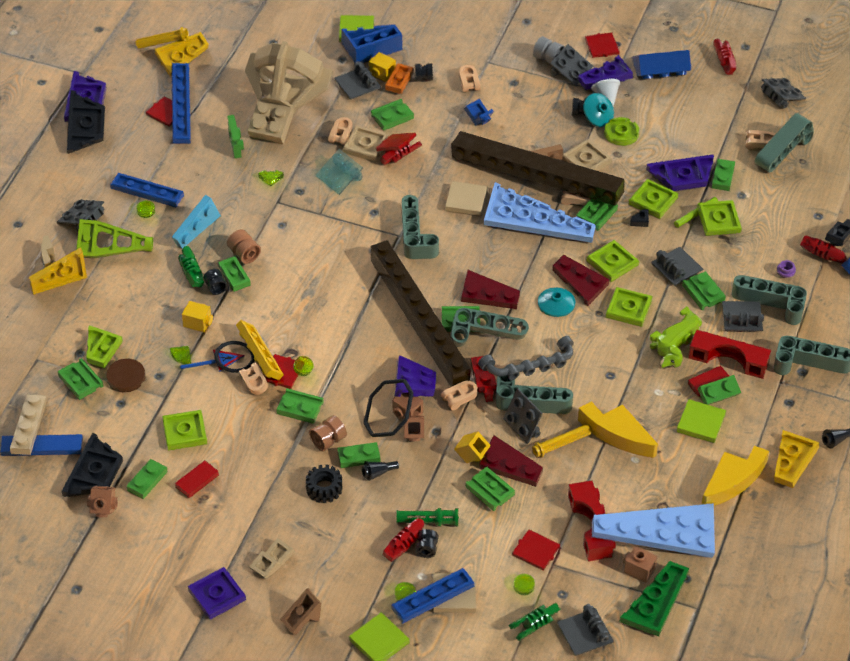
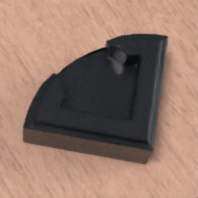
M648 209L640 210L639 213L631 217L630 226L648 227Z

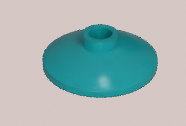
M593 93L585 99L583 105L584 114L591 124L597 127H605L606 123H609V120L614 118L613 105L603 94Z
M554 287L546 289L538 297L540 310L552 317L566 316L575 308V297L571 292L563 288Z

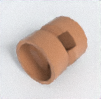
M243 229L233 232L227 240L229 249L244 264L254 262L261 253V247Z
M331 415L322 424L311 428L309 435L314 445L319 450L325 451L333 446L334 442L338 443L347 436V431L342 421L337 416Z

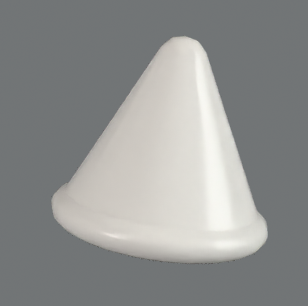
M617 79L602 80L595 83L591 89L595 93L606 96L614 107L620 81Z

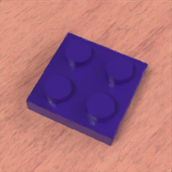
M225 567L188 586L189 593L209 620L246 601V595Z

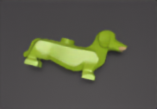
M687 306L680 311V315L684 316L681 322L666 328L662 334L656 330L650 335V341H652L650 349H657L658 354L664 357L660 362V368L668 366L676 368L681 366L683 355L679 347L684 343L689 344L695 335L696 329L699 330V327L702 325L701 319Z

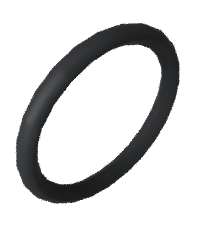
M240 341L222 343L216 349L214 359L223 370L239 373L240 370L243 368L246 370L254 363L255 356L248 349L251 354V361L248 365L239 369L224 366L218 358V354L223 347L234 344L241 345L246 349L248 348L246 343Z

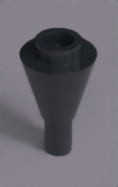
M850 428L846 430L825 429L822 435L824 445L830 449L834 448L847 437H850Z
M365 461L364 466L361 468L362 475L368 481H371L387 471L399 469L398 461L389 463Z

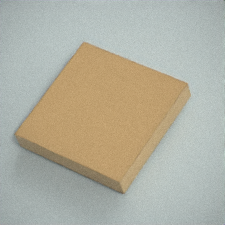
M356 126L343 147V153L376 162L382 152L376 151V147L386 140L389 134Z
M588 139L564 153L562 159L565 162L596 171L612 163V158Z
M452 181L445 211L481 216L488 186Z
M433 573V583L452 573ZM468 573L475 582V587L434 607L433 612L476 613L475 573Z

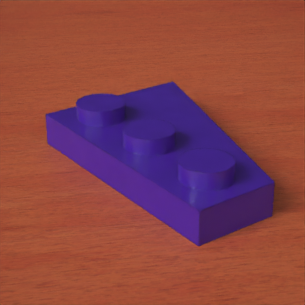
M619 55L612 62H604L600 68H592L578 75V81L585 90L591 89L595 83L602 80L617 79L622 82L633 78L632 70Z

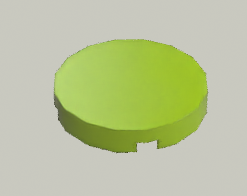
M613 118L609 120V123H606L604 136L612 144L618 146L631 145L639 137V127L636 122L633 123L628 118Z

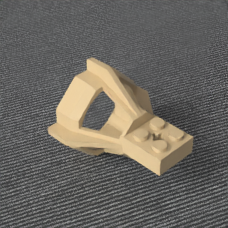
M285 41L282 44L271 43L258 48L257 53L252 52L245 72L258 102L248 128L250 137L284 144L293 115L300 107L328 90L333 70L324 68L320 60L300 48L289 46L288 42ZM287 68L303 75L304 77H298L286 73Z

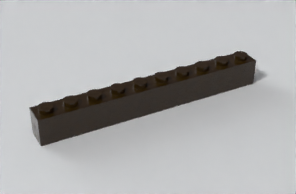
M460 131L451 143L453 158L614 206L617 205L624 193V178Z
M386 240L371 245L372 264L450 387L463 381H470L471 368L389 241Z

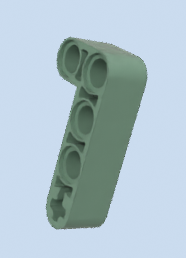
M795 113L757 154L755 164L769 173L774 171L799 142L806 145L811 141L814 135L812 121L799 113Z
M414 195L404 196L402 198V228L405 257L409 259H432L439 255L438 236L434 234H420L417 197Z
M739 275L734 278L732 296L741 301L760 302L761 305L786 309L785 321L790 325H797L802 320L807 291L800 286Z
M460 308L456 311L453 318L450 337L456 347L466 344L470 331L520 340L526 336L529 325L524 319ZM465 315L468 320L461 322L458 316ZM477 319H484L486 321V325H479L477 323ZM502 322L505 328L498 329L495 323ZM517 326L521 327V333L517 332ZM461 333L464 339L457 340L454 334Z
M786 335L779 340L774 371L779 375H787L791 371L792 363L845 374L850 372V349Z
M507 375L497 376L496 406L500 410L507 411L516 389H519L542 413L567 414L572 410L573 392L567 388L515 385V379L510 380Z

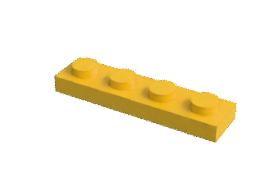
M240 320L236 324L240 331L239 335L246 341L247 348L255 356L254 360L261 366L262 373L267 378L272 377L280 380L284 374L254 325Z

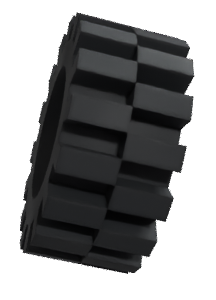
M325 464V468H322V465H318L319 469L313 467L312 471L309 470L308 475H306V491L308 496L312 500L316 498L318 503L320 500L326 503L328 499L330 502H333V497L338 499L343 490L342 474H340V471L338 469L335 471L334 466L330 469L327 464ZM320 481H329L332 483L330 486L320 487L317 485V483Z

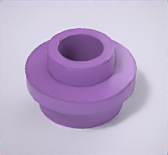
M784 260L778 265L777 272L782 277H792L796 273V267L792 261Z

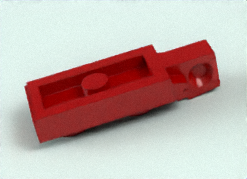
M483 356L471 357L475 384L478 387L477 392L484 393L486 402H493V391L497 389L495 375L489 373L488 370L483 371L478 365V361Z

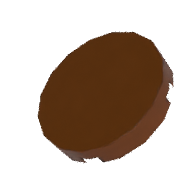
M129 358L120 359L109 366L106 372L107 383L112 389H118L119 392L134 391L146 379L145 368L137 360Z

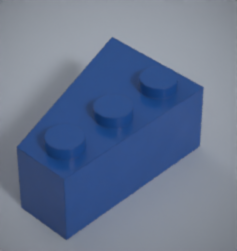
M395 24L374 26V29L363 30V27H358V30L347 31V28L341 29L342 45L354 63L357 61L367 62L378 52L389 55L402 50V33Z

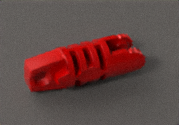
M715 39L713 44L720 64L726 74L733 75L737 67L730 44L726 40L722 43L720 39Z
M418 141L412 146L407 143L400 150L385 151L386 153L382 155L380 161L383 165L391 161L395 163L421 147L422 143Z
M804 235L800 243L802 248L828 261L833 260L839 263L847 261V256L843 251L821 239Z
M415 519L407 527H404L389 542L382 555L392 562L404 554L418 540V534L423 530L425 524L423 519Z

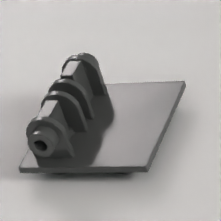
M569 44L550 63L553 76L561 73L575 86L579 84L578 75L594 67Z
M359 61L355 62L354 71L334 78L350 99L381 88L376 79L371 75V72Z
M786 78L762 79L764 82L761 86L762 92L780 108H786L789 105V100L806 99L801 94L802 92L798 88L793 87Z
M77 200L72 208L62 214L57 223L76 224L78 232L80 219L97 221L104 214L105 209L102 206L104 201Z
M681 247L669 253L659 250L656 253L657 259L651 262L674 286L703 271V268Z
M722 301L725 331H763L762 322L764 321V314H761L760 302Z
M516 389L503 419L527 444H529L531 437L537 438L541 434L540 428L537 425L543 413L519 389Z
M590 604L583 606V613L557 621L575 656L614 643L597 609Z

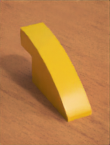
M592 401L579 407L578 421L582 425H589L592 434L599 439L632 454L651 458L656 457L658 443L623 404L605 414Z
M754 446L747 460L724 452L703 494L702 504L714 503V506L745 491L762 473L768 461L769 451Z

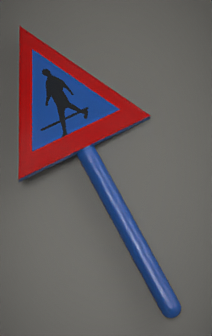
M220 351L218 354L219 361L226 367L244 357L242 354ZM214 359L181 365L180 368L185 369L214 364L216 361Z

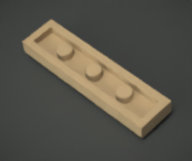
M26 395L10 446L11 454L31 455L47 403L46 395Z

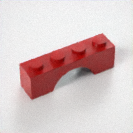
M696 329L690 345L688 358L708 363L717 357H729L742 365L744 374L763 379L769 364L771 350Z
M593 480L569 484L568 499L573 513L582 514L589 518L591 522L594 515L605 514L604 505L599 502V489L595 488ZM592 528L584 533L583 547L588 562L612 558L613 549H616L615 541L592 537Z

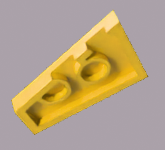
M199 32L189 36L185 41L181 39L156 48L155 55L171 77L172 63H190L207 50L209 44L202 33Z
M81 247L31 275L29 282L33 295L87 278Z
M783 430L774 482L793 488L819 449V442Z

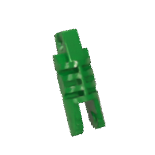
M184 246L182 255L178 256L182 270L192 287H202L204 284L202 271L192 249L189 246Z
M557 603L547 608L543 604L508 626L512 630L523 624L526 630L516 636L517 640L520 641L552 622V616L561 609Z

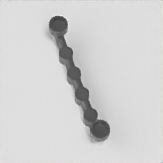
M564 336L558 340L557 346L562 352L566 351V353L556 352L550 357L540 356L534 361L524 360L518 365L511 363L502 369L494 367L496 362L491 355L483 356L478 361V365L483 371L488 370L489 373L495 376L507 375L510 380H514L519 376V372L522 371L526 376H530L535 372V368L538 367L541 372L548 371L551 368V364H555L557 368H562L566 365L567 360L573 356L572 346L574 342L570 336Z

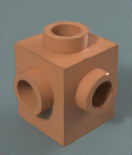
M94 486L91 488V495H88L87 507H90L89 513H95L96 517H108V515L113 513L114 509H117L118 497H115L116 487Z

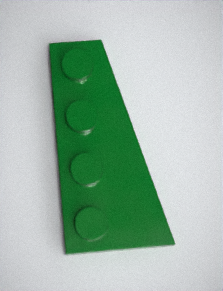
M669 561L654 578L651 585L647 586L643 590L642 595L630 605L628 611L620 616L619 622L659 637L687 578L689 568Z

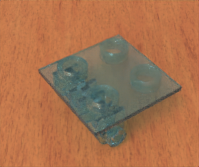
M339 149L319 170L316 176L340 195L352 180L360 181L362 179L361 170L363 167Z

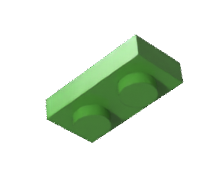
M717 159L712 183L713 189L730 191L735 161Z
M236 256L218 262L219 269L233 292L251 286V281Z
M734 375L697 388L703 403L707 405L742 393Z
M377 442L338 448L341 468L364 465L365 461L380 462Z
M150 459L126 486L127 491L144 499L168 472L167 467Z

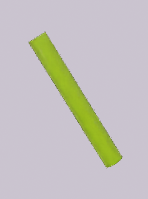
M713 197L707 202H715L718 201V199L716 197ZM695 208L674 222L675 227L679 228L698 216V209Z

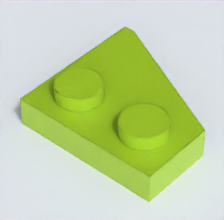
M89 325L87 363L105 368L122 344V336Z

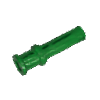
M438 508L436 511L397 510L396 512L397 523H411L418 519L408 518V516H426L421 518L424 523H435L438 526L454 524L455 527H458L459 524L458 508H455V510H442Z

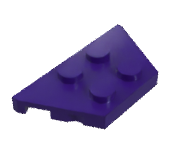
M74 71L70 90L76 91V94L83 98L86 96L92 99L93 102L103 105L107 88L106 83L95 80L90 76L82 77L78 71ZM70 90L64 113L65 122L69 121Z
M714 155L648 163L646 169L668 189L673 191L706 187Z
M399 355L396 379H405L413 390V397L434 396L436 372ZM395 383L394 396L400 397L401 393L409 392L404 383Z

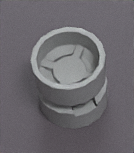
M542 36L534 46L533 56L551 63L565 47Z

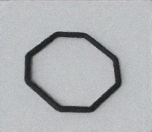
M405 379L385 380L370 394L364 425L372 437L393 436L408 421L413 390ZM404 383L410 393L404 420L392 432L373 433L368 424L373 397L385 384Z

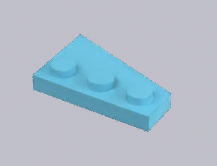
M205 195L172 236L176 245L183 249L184 246L188 245L221 216L209 196Z

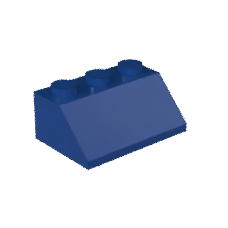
M689 50L642 54L632 57L637 76H642L643 79L653 78V75L659 74V77H669V73L675 72L676 76L687 75L686 71H691Z

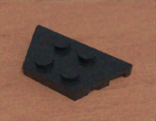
M70 90L67 154L104 141L105 106L93 102L92 99L86 96L83 98L77 95L74 90Z
M92 433L61 491L62 496L91 494V488L94 486L110 487L123 462L122 455L112 450L111 446L106 442L103 443L99 440L97 434Z

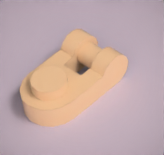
M471 65L460 67L459 78L462 91L480 90V81L476 68Z
M346 117L337 119L329 134V143L338 142L341 145H345L352 132V120Z
M748 130L746 132L747 140L745 146L749 150L764 148L776 134L770 131Z
M563 190L561 203L563 205H586L591 198Z
M256 362L251 364V367L245 370L243 368L239 371L252 394L259 395L267 390L268 383Z
M463 381L444 390L441 393V397L444 401L448 402L451 410H456L462 404L476 398L478 387L472 381Z

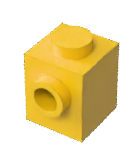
M378 52L369 60V71L373 77L387 82L396 67V60Z
M189 301L182 313L183 327L200 332H205L206 328L213 321L211 308L205 304Z
M477 431L464 435L454 450L466 463L478 462L484 457L491 445Z

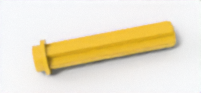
M180 27L179 30L136 39V46L140 49L181 39L185 41L186 38H189L187 28Z
M583 425L542 443L536 442L532 446L533 454L536 457L542 458L544 454L591 435L592 431L589 425Z

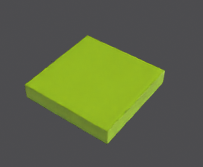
M341 15L339 42H342L341 29L347 28V31L358 30V27H363V30L374 29V16Z
M647 179L629 199L628 204L639 210L648 209V214L660 219L677 200L679 193Z
M733 200L698 203L697 209L705 236L741 233L742 228Z
M615 240L596 250L586 258V261L604 277L610 279V282L639 265V260Z
M616 287L606 312V318L642 327L653 296Z
M688 399L678 424L677 432L715 443L725 418L726 410Z
M202 410L162 416L168 451L207 445Z
M382 612L349 636V640L370 661H386L410 643V639Z

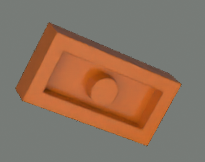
M397 63L385 85V90L402 94L414 73V67Z

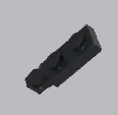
M846 219L844 223L838 221L826 234L825 240L834 246H843L850 238V219Z

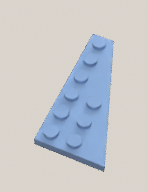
M496 182L494 183L484 218V225L590 243L593 241L596 227L595 224L579 217L565 215V211L551 209L550 205L532 197L518 195L513 189H504Z
M714 503L594 515L592 519V537L713 558L715 554Z

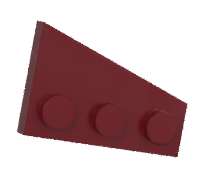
M564 254L553 264L552 270L565 284H569L573 288V292L577 296L580 295L587 306L609 285L610 279Z
M467 270L461 302L510 309L518 308L520 290Z
M493 435L489 443L491 446L482 458L479 469L483 470L485 467H488L497 475L536 487L543 473V467Z

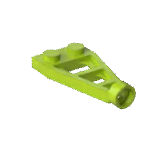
M80 219L76 250L81 247L85 258H100L138 251L152 252L153 237H146L101 221ZM105 232L113 236V244L104 248L97 247L98 233ZM118 236L130 237L132 239L131 246L118 247Z

